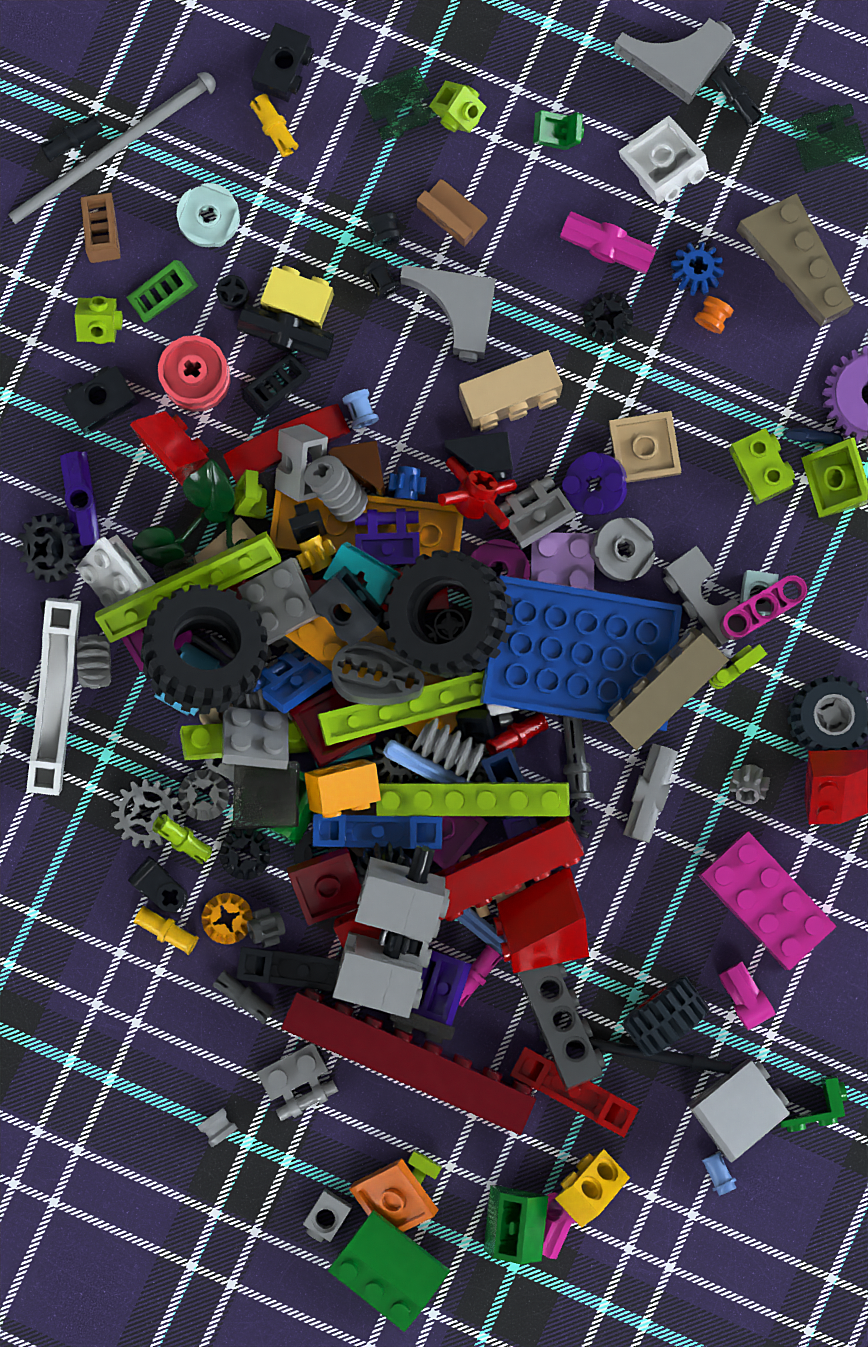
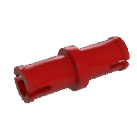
M536 712L518 724H510L507 726L506 731L486 741L487 751L493 756L508 748L513 749L525 746L527 740L548 729L546 718L543 714Z

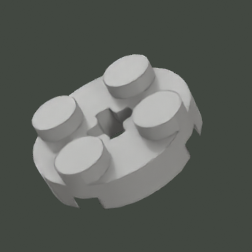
M617 518L606 522L598 529L593 539L590 555L598 569L605 576L613 580L625 582L643 576L651 568L655 559L652 543L654 538L648 527L635 518ZM627 542L629 544L627 548L630 553L629 556H621L618 553V543L624 544Z

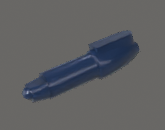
M801 427L786 429L783 432L784 437L804 443L837 444L844 440L841 434L810 430Z

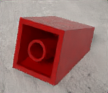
M570 868L563 869L497 903L498 917L493 918L497 937L503 936L504 942L500 943L504 962L510 961L513 974L589 957L586 918Z

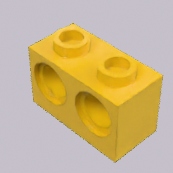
M604 1149L595 1156L588 1153L576 1165L579 1171L577 1173L575 1171L571 1172L560 1183L563 1189L555 1197V1200L581 1228L600 1215L630 1179L628 1174Z

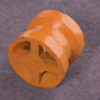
M706 296L703 302L704 308L696 314L694 320L705 329L721 334L725 328L724 321L726 318L731 317L734 310L722 300Z

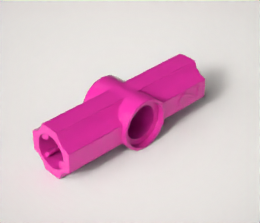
M572 211L568 215L560 234L561 239L589 250L590 254L599 260L607 263L617 262L643 274L647 273L657 251L656 247L628 236L625 230L607 222L600 224Z

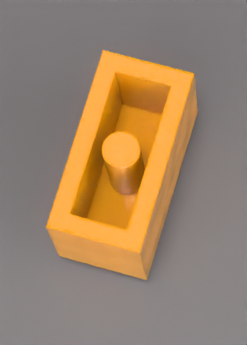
M358 759L304 773L309 809L322 814L324 818L337 817L341 815V810L349 808L351 810L370 808V803L381 801L377 768L374 762Z

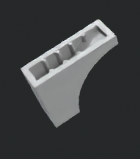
M709 18L693 34L669 43L644 42L622 32L615 41L613 52L681 100L690 104L731 48L735 35L732 34L731 28L721 21L715 22Z
M402 265L401 284L424 292L437 302L446 314L453 333V354L459 355L460 360L477 362V358L484 359L496 279Z

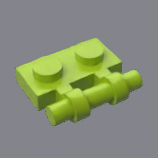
M760 644L754 649L747 645L730 658L733 665L729 668L722 667L709 680L710 686L714 689L724 688L768 654Z

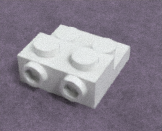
M670 116L619 150L620 158L639 179L640 185L657 204L664 200L666 202L675 200L679 196L682 187L690 182L692 184L699 183L709 169L706 155Z

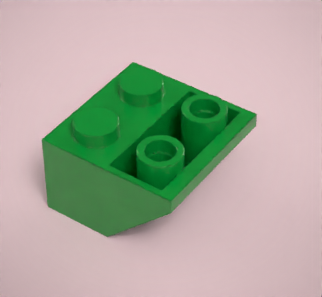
M490 1185L483 1250L494 1259L521 1265L542 1261L548 1196Z

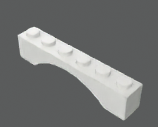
M48 598L46 600L39 694L26 791L29 793L59 796L62 791L81 601Z

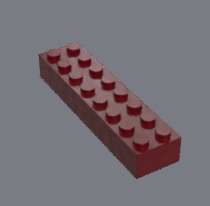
M307 988L305 992L298 991L281 1027L282 1030L518 1135L522 1134L536 1102L535 1095L531 1093L533 1089L527 1084L515 1079L512 1084L501 1080L503 1077L502 1073L484 1066L482 1071L472 1067V1060L457 1053L454 1054L453 1058L442 1054L443 1047L428 1040H425L423 1045L412 1040L414 1034L398 1027L395 1028L394 1032L382 1027L383 1020L366 1014L364 1019L354 1015L355 1008L340 1001H337L335 1005L323 1001L325 998L324 994L311 988Z

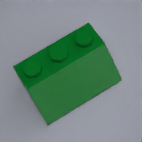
M373 1210L338 1253L327 1271L405 1332L425 1308L449 1274L450 1269L377 1211Z

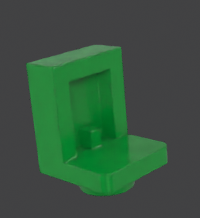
M544 110L536 112L533 143L562 150H568L580 144L584 135L583 114L575 112L567 116Z

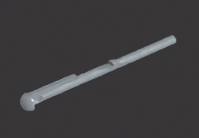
M207 72L198 73L197 80L142 118L143 120L97 152L94 151L86 160L10 212L8 215L15 224L20 222L206 90L211 95L216 87L214 77Z

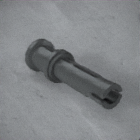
M563 716L567 765H564L563 774L567 775V782H569V801L594 798V793L590 792L589 772L592 770L589 763H586L582 719Z

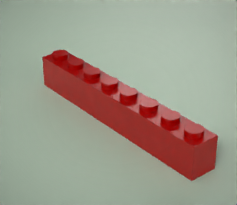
M558 816L434 873L435 875L445 877V888L450 889L448 897L450 901L445 918L439 917L438 919L452 921L463 915V910L474 905L476 908L483 907L493 900L492 897L502 892L505 895L514 893L526 881L531 879L534 881L542 880L551 874V870L561 865L563 868H567L578 863L581 860L580 857L584 855V848L569 816ZM358 909L336 918L333 927L343 949L349 932L379 940L382 929L355 922Z

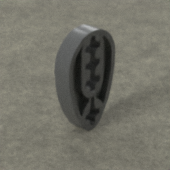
M358 641L352 647L348 644L338 651L332 663L331 679L333 686L343 698L350 702L365 705H393L416 699L423 692L425 679L422 672L408 664L406 659L399 656L396 652L381 645L366 641ZM345 664L351 665V670H349L348 674L342 673V668ZM361 667L367 668L364 678L358 677ZM376 671L382 672L380 681L374 680ZM408 678L414 679L411 689L405 687V682H407Z

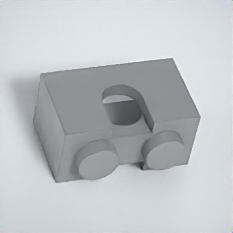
M305 424L279 430L277 450L282 453V461L276 468V490L298 502L318 497L311 487L306 484L304 473L308 467L306 465L307 452L311 454L313 461L319 457L327 456L328 437Z

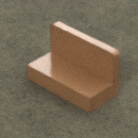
M443 179L439 180L429 193L424 190L417 199V208L464 247L488 219L483 212Z

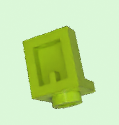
M246 469L235 485L236 500L234 514L263 519L266 516L267 490L262 488L261 484H258V471Z

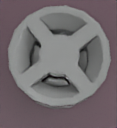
M221 1108L197 1126L200 1132L206 1133L211 1147H214L238 1129L235 1123L228 1121L226 1118L227 1112L224 1108Z

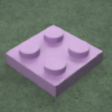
M549 532L531 543L530 580L594 591L595 561L591 558L590 549L593 545L595 534Z

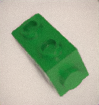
M834 1075L821 1077L827 1110L786 1117L778 1126L781 1128L786 1127L787 1132L805 1130L806 1123L818 1121L819 1126L838 1123L837 1118L845 1116L843 1101H847V1092L844 1082H839L838 1077Z

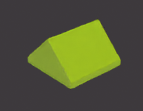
M849 438L801 458L819 518L861 507L868 503V481L855 438Z

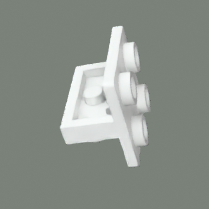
M118 535L108 540L104 536L98 539L77 566L82 579L91 586L104 607H108L156 584Z

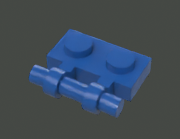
M297 648L291 653L285 652L278 657V662L271 667H264L253 692H257L262 688L263 698L285 714L331 682V671L311 655L305 658L303 652Z

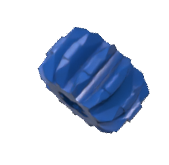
M704 242L699 243L697 250H695L692 243H687L686 252L678 249L675 254L678 260L672 261L670 265L672 269L676 270L671 276L672 280H682L678 289L682 291L686 286L691 287L689 292L691 296L695 295L697 288L700 289L703 295L708 294V285L712 288H717L719 285L717 278L723 277L724 270L718 267L723 263V258H712L716 248L711 247L706 252L704 251ZM694 264H700V274L694 273Z

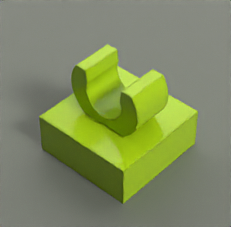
M415 1149L407 1163L415 1167L412 1173L420 1184L423 1182L426 1174L436 1179L442 1169L440 1164Z

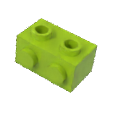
M766 428L731 444L728 449L756 505L791 489L794 485L792 481L795 479L793 469L787 461L783 463L778 453L781 450L779 441L773 433L769 435Z

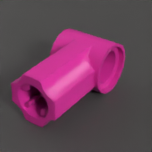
M742 961L718 974L720 981L735 1004L733 1007L747 1031L776 1015L768 998L762 990L758 989Z
M555 1192L547 1194L548 1206L542 1255L550 1259H557L571 1224L577 1223L555 1200V1197L559 1194Z

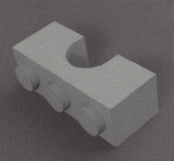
M695 546L664 569L663 572L666 577L663 578V581L673 594L676 592L680 594L685 601L682 603L685 612L692 620L694 618L698 619L703 626L700 631L720 648L730 640L720 630L722 617L740 604L735 597L727 603L718 606L705 601L701 593V586L706 579L714 574L715 570L699 548ZM737 616L729 617L728 626L730 630L737 633L742 632L744 629L742 619Z

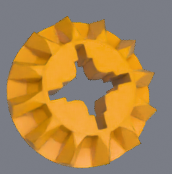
M223 893L213 897L206 903L201 915L203 929L212 940L221 944H233L246 937L248 934L247 921L253 919L249 904L242 897L232 893ZM222 905L228 913H240V915L232 920L233 932H231L226 924H214V922H217L222 917Z

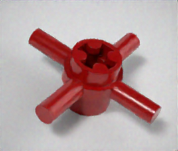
M455 456L450 457L445 464L461 484L456 491L439 494V505L455 504L457 511L461 515L473 520L482 518L486 512L500 529H505L510 524V520L494 501L498 494L515 491L517 488L515 480L508 479L497 482L491 474L481 470H474L469 473Z

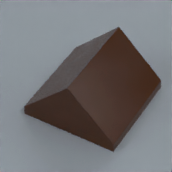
M377 440L331 448L328 455L340 459L360 485L376 496L384 497L386 495Z

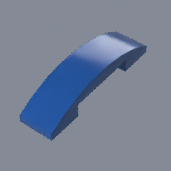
M313 814V846L374 848L376 842L382 847L386 846L390 841L393 848L401 846L402 849H415L417 845L421 847L424 845L428 846L429 849H442L443 817L339 815L337 817L324 818L322 814Z

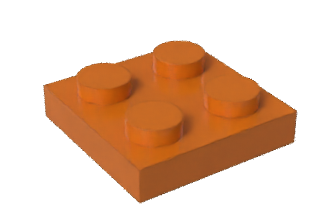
M402 1158L353 1182L349 1188L368 1216L375 1210L402 1232L435 1217L439 1210Z

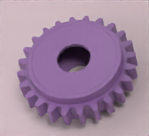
M864 346L861 349V355L854 349L849 353L850 360L844 356L839 359L841 368L836 365L832 367L830 371L835 377L828 376L825 379V383L830 385L831 388H825L822 395L830 397L829 400L823 403V407L831 408L832 410L827 415V419L835 418L837 420L833 428L837 430L843 427L845 429L843 438H847L852 434L855 436L856 444L862 438L866 439V446L868 447V404L862 398V389L868 386V347Z

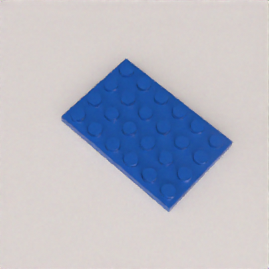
M502 575L497 576L503 580L507 587L504 593L511 597L512 607L507 608V613L513 615L512 625H506L505 632L510 634L507 643L501 641L497 647L501 653L496 659L492 657L486 659L488 666L484 670L480 703L609 723L606 718L610 715L608 713L610 707L619 699L624 700L631 693L632 686L643 676L646 677L657 661L667 654L678 642L683 606ZM666 721L657 731H667L668 721Z

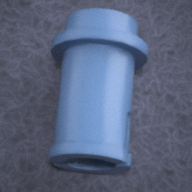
M721 1152L701 1160L715 1186L712 1189L717 1191L719 1196L736 1189L734 1182L737 1181L736 1178L731 1177Z

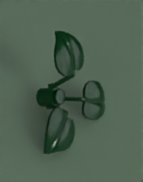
M212 458L203 466L190 473L183 483V491L188 500L198 507H203L200 514L184 533L175 539L173 532L167 527H147L135 536L132 547L138 555L155 566L161 568L176 567L181 564L185 557V551L179 544L186 540L204 517L212 523L226 521V546L228 549L248 540L240 539L235 545L232 541V520L234 515L230 511L235 504V492L225 473ZM274 565V566H272V567H270V568H268V569H266V570H264V571H262V572H260V573H258V574H255V575H253V576L247 578L246 580H252V579H254L255 577H257V576L263 574L264 572L270 570L271 568H273V567H275V566H277V565Z

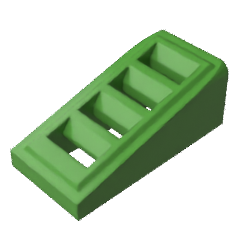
M174 260L126 298L142 321L146 323L198 287V284L181 261ZM177 273L184 283L181 287L173 278V274ZM165 280L173 290V293L170 295L162 284ZM154 287L163 299L160 303L151 291ZM142 295H145L153 306L151 310H148L140 297Z

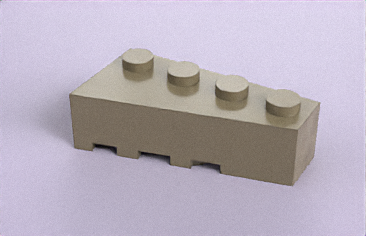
M797 193L739 222L736 231L751 244L755 253L765 260L775 272L776 277L782 283L784 282L793 292L794 297L820 327L849 313L854 303Z
M692 626L674 647L657 661L646 677L643 676L632 686L631 693L624 700L619 699L608 710L610 715L606 720L637 751L729 659L703 632Z

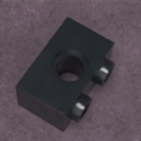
M275 23L252 77L254 89L289 102L292 93L296 95L300 89L303 79L300 73L303 66L308 67L313 58L314 48H311L310 36ZM282 59H290L293 62L287 69H281L277 66V63Z
M106 366L98 370L93 375L94 379L84 385L82 382L73 385L66 391L67 395L62 397L85 436L139 404L117 366L112 368ZM98 391L106 392L107 398L104 403L100 405L91 403L94 393Z
M345 566L317 588L308 598L312 602L317 614L325 617L334 627L336 635L341 640L346 641L351 647L381 623L383 613L385 612ZM340 603L347 605L351 613L345 612L341 608Z

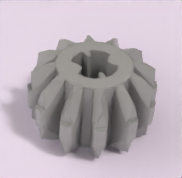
M98 634L80 637L77 641L78 682L82 687L96 689L109 686L111 682L110 641L106 636H98Z

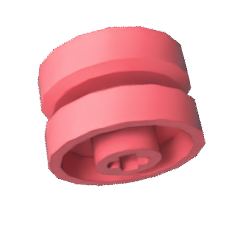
M198 335L183 336L171 342L161 354L158 363L159 380L168 398L179 408L191 412L207 411L217 406L227 395L231 383L230 368L221 349L210 339ZM193 371H199L200 374L199 376L194 377L191 373Z

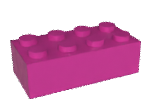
M749 831L741 834L698 874L700 879L785 970L790 971L837 927Z

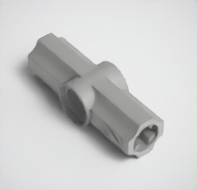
M652 744L645 762L643 774L639 775L631 802L633 804L623 835L646 843L650 842L659 811L662 812L670 790L669 781L679 753L678 751Z

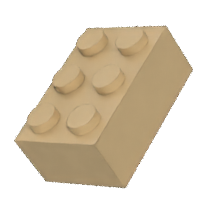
M547 350L459 384V399L472 431L480 429L481 432H486L498 426L497 422L509 417L510 421H514L528 414L527 410L536 406L542 410L557 403L556 399L560 398L563 384L550 352Z

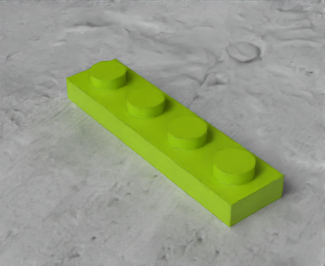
M288 719L289 753L309 752L292 719ZM223 723L182 726L180 737L184 761L222 758Z

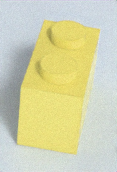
M273 266L260 300L262 308L277 314L281 312L295 316L304 321V324L321 329L334 296L333 288L329 287L330 283L315 276H312L311 280L299 276L300 272L288 266H282V269Z

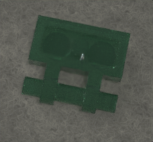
M417 66L360 91L373 122L385 118L388 123L387 126L378 129L382 141L391 137L397 139L404 135V131L417 125L423 127L429 124V120L438 116L430 107L423 108L420 102L429 98L430 92ZM411 106L413 114L398 120L395 113Z
M851 103L843 106L835 104L829 106L828 110L816 114L808 112L802 114L801 118L790 122L793 133L805 130L807 138L798 140L796 143L805 173L865 156L866 149L858 124L845 126L843 118L854 115ZM831 122L832 131L818 134L816 126Z

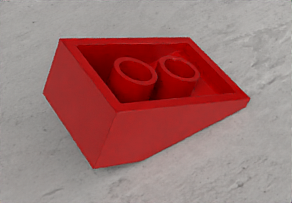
M166 411L134 420L130 424L142 444L182 487L186 477L209 460L206 456L209 449L198 437L192 440L185 433L188 426L177 414L171 417Z
M868 750L808 751L804 802L809 825L841 824L868 813Z

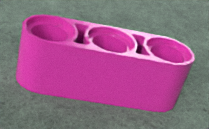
M787 576L733 608L722 617L720 622L722 634L730 640L741 639L793 608L807 594L805 581L798 576ZM785 584H793L797 587V599H788L784 595L783 587ZM758 600H765L770 604V615L762 616L756 611L755 604ZM737 616L742 619L744 623L742 632L737 633L730 630L728 626L729 617Z

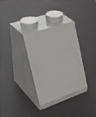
M750 1059L745 1060L730 1071V1074H726L686 1104L723 1156L731 1163L790 1114L785 1107L789 1104L788 1099L779 1088L773 1090L766 1080L770 1075L760 1061L754 1064Z

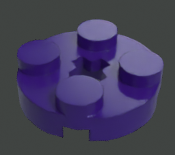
M588 452L578 457L570 465L562 487L566 492L569 503L577 511L592 516L606 515L614 512L623 503L627 494V475L622 464L614 457L602 453ZM600 476L602 478L600 481L602 489L600 491L594 489L591 492L589 488L591 485L590 480L592 478L597 479Z

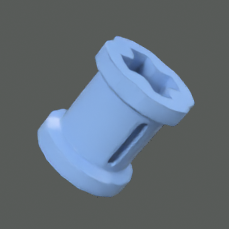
M368 389L358 390L342 398L344 405L348 406L353 419L351 423L353 429L367 427L379 420L378 415L373 413L370 405Z

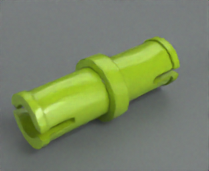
M166 814L157 817L153 823L152 830L171 842L172 848L176 851L185 852L199 864H203V861L206 862L210 858L212 847L195 837L194 832L190 828L181 827Z

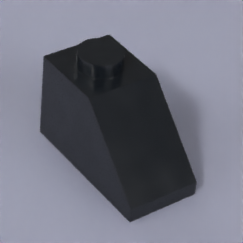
M507 431L445 440V452L450 456H455L469 470L485 471L491 474L496 481L507 479V474H512L513 466Z

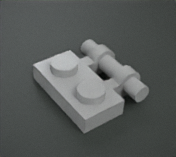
M550 475L540 481L538 479L532 481L527 489L515 496L514 494L504 498L505 502L498 505L505 515L513 513L512 516L508 517L510 524L507 527L522 549L576 517L574 509L559 487L547 494L546 491L555 487V483ZM535 498L538 499L537 501L533 502L532 504L528 505L527 507H525V508L522 507L524 504L528 503L529 501H531V500H533V499H535Z
M314 1043L256 1072L271 1101L283 1095L286 1104L276 1109L281 1121L290 1116L296 1118L303 1114L302 1110L317 1102L322 1104L328 1101L330 1095L339 1091L333 1080L322 1085L318 1079V1076L329 1070ZM309 1082L312 1091L296 1099L292 1090Z

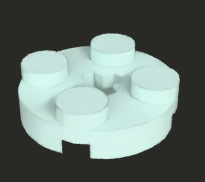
M204 183L193 190L189 189L183 194L177 206L176 214L180 230L195 245L201 247H221L233 237L238 229L240 222L238 204L230 191L221 185ZM209 208H213V213L217 216L216 219L205 223L200 213L202 211L207 212Z

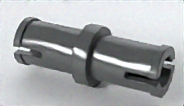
M225 969L212 985V987L218 989L234 1001L236 1008L242 1007L262 1024L266 1022L267 1018L275 1010L274 1006H271L252 992L254 988L250 985L246 987L227 973Z

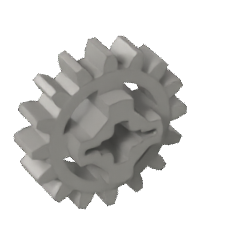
M143 779L142 787H139L133 781L131 782L132 790L130 792L124 789L120 790L124 797L123 800H114L113 802L116 806H119V811L111 813V816L120 820L114 828L116 830H125L121 837L123 840L133 837L132 845L135 847L140 844L141 840L144 841L145 848H150L153 840L161 846L163 845L162 836L152 830L153 823L157 817H161L167 811L168 817L173 821L175 816L181 815V810L174 809V805L179 802V798L170 799L169 795L172 789L168 787L163 791L160 790V781H156L153 787L150 786L148 779ZM144 792L155 793L163 800L155 803L151 802ZM133 799L135 805L132 813L126 815L127 806ZM143 806L149 809H157L150 815L151 821L149 822L143 818L135 819L143 813ZM137 825L144 826L149 835L138 834L131 827Z

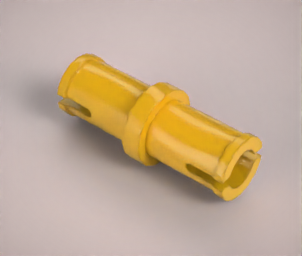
M267 94L257 96L255 98L257 104L252 100L250 107L263 124V132L271 137L282 157L294 153L291 148L297 150L299 145L285 126V118L282 115H278Z
M142 906L133 922L156 935L158 941L162 943L166 941L184 951L187 955H190L199 940V937L175 925V920L171 918L165 919L149 910L146 906Z

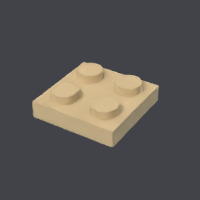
M672 411L609 420L614 458L622 464L626 471V483L681 475Z

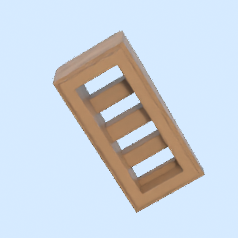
M112 193L81 197L85 250L89 261L96 263L120 259V246ZM106 207L105 211L90 213V209ZM106 219L108 220V222H103V223H96V224H92V223H91V222H93V221L106 220ZM109 232V235L93 237V234Z

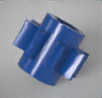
M398 466L397 474H389L388 491H394V498L417 501L418 494L425 495L427 480L426 477H420L421 469Z

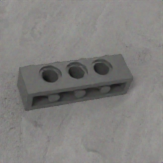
M563 963L516 973L565 1090L567 1091L602 1076L603 1071L601 1068L606 1066L599 1048L595 1050L592 1048L589 1037L593 1036L586 1018L580 1020L576 1010L580 1003L574 989L568 990L563 978L567 977ZM545 983H552L557 987L558 995L553 999H547L542 996L540 987ZM557 1013H565L570 1017L571 1025L566 1029H559L553 1023V1016ZM576 1042L582 1046L584 1054L581 1058L572 1059L567 1055L566 1046L569 1043Z

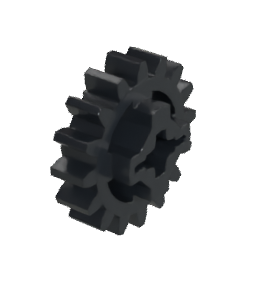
M54 513L33 516L32 522L24 523L23 525L27 532L18 535L23 540V545L17 546V550L24 552V556L19 559L20 563H28L26 572H36L35 580L37 581L45 579L46 583L67 579V574L76 572L73 563H78L82 560L76 555V551L83 549V546L76 544L75 541L80 537V533L71 532L74 524L73 522L64 523L65 516L63 515L54 516ZM45 527H48V528L53 529V531H51V530H45L44 528H45Z

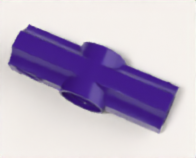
M69 452L60 455L66 493L65 503L68 507L70 522L74 524L71 532L80 533V537L75 540L76 544L82 545L83 550L91 549L97 540L101 538L96 510L97 499L93 490L88 452ZM81 493L87 494L89 497L88 503L82 508L74 507V498Z

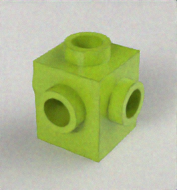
M450 81L444 82L429 105L442 118L440 123L452 132L461 130L468 133L478 124L481 115L487 108L478 99L479 93L468 85Z
M102 296L78 298L75 310L77 342H94L97 344L115 342L117 330H122L123 314L122 311H117L116 298H105Z

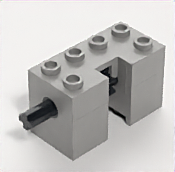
M417 845L410 868L370 857L357 902L359 906L355 922L382 930L379 940L352 932L348 933L336 974L333 998L409 1018L412 1008L418 1009L423 992L421 990L423 979H421L422 969L428 968L432 949H428L429 943L432 942V938L437 937L441 920L438 918H445L450 901L448 899L450 889L445 888L446 878L429 873L435 850L429 849L428 846L423 845L421 847Z

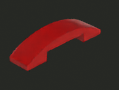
M338 403L286 422L225 453L223 456L236 484L246 469L258 471V474L265 472L264 469L282 461V453L277 450L280 429L305 424L326 435L328 443L351 433Z
M524 1047L510 1076L552 1097L623 1138L639 1108L591 1081L566 1091L554 1062L527 1047Z

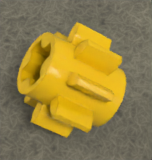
M317 535L298 545L302 553L297 555L296 558L302 570L310 567L314 574L328 567L332 562L331 555L337 551L330 539L323 542L321 536Z

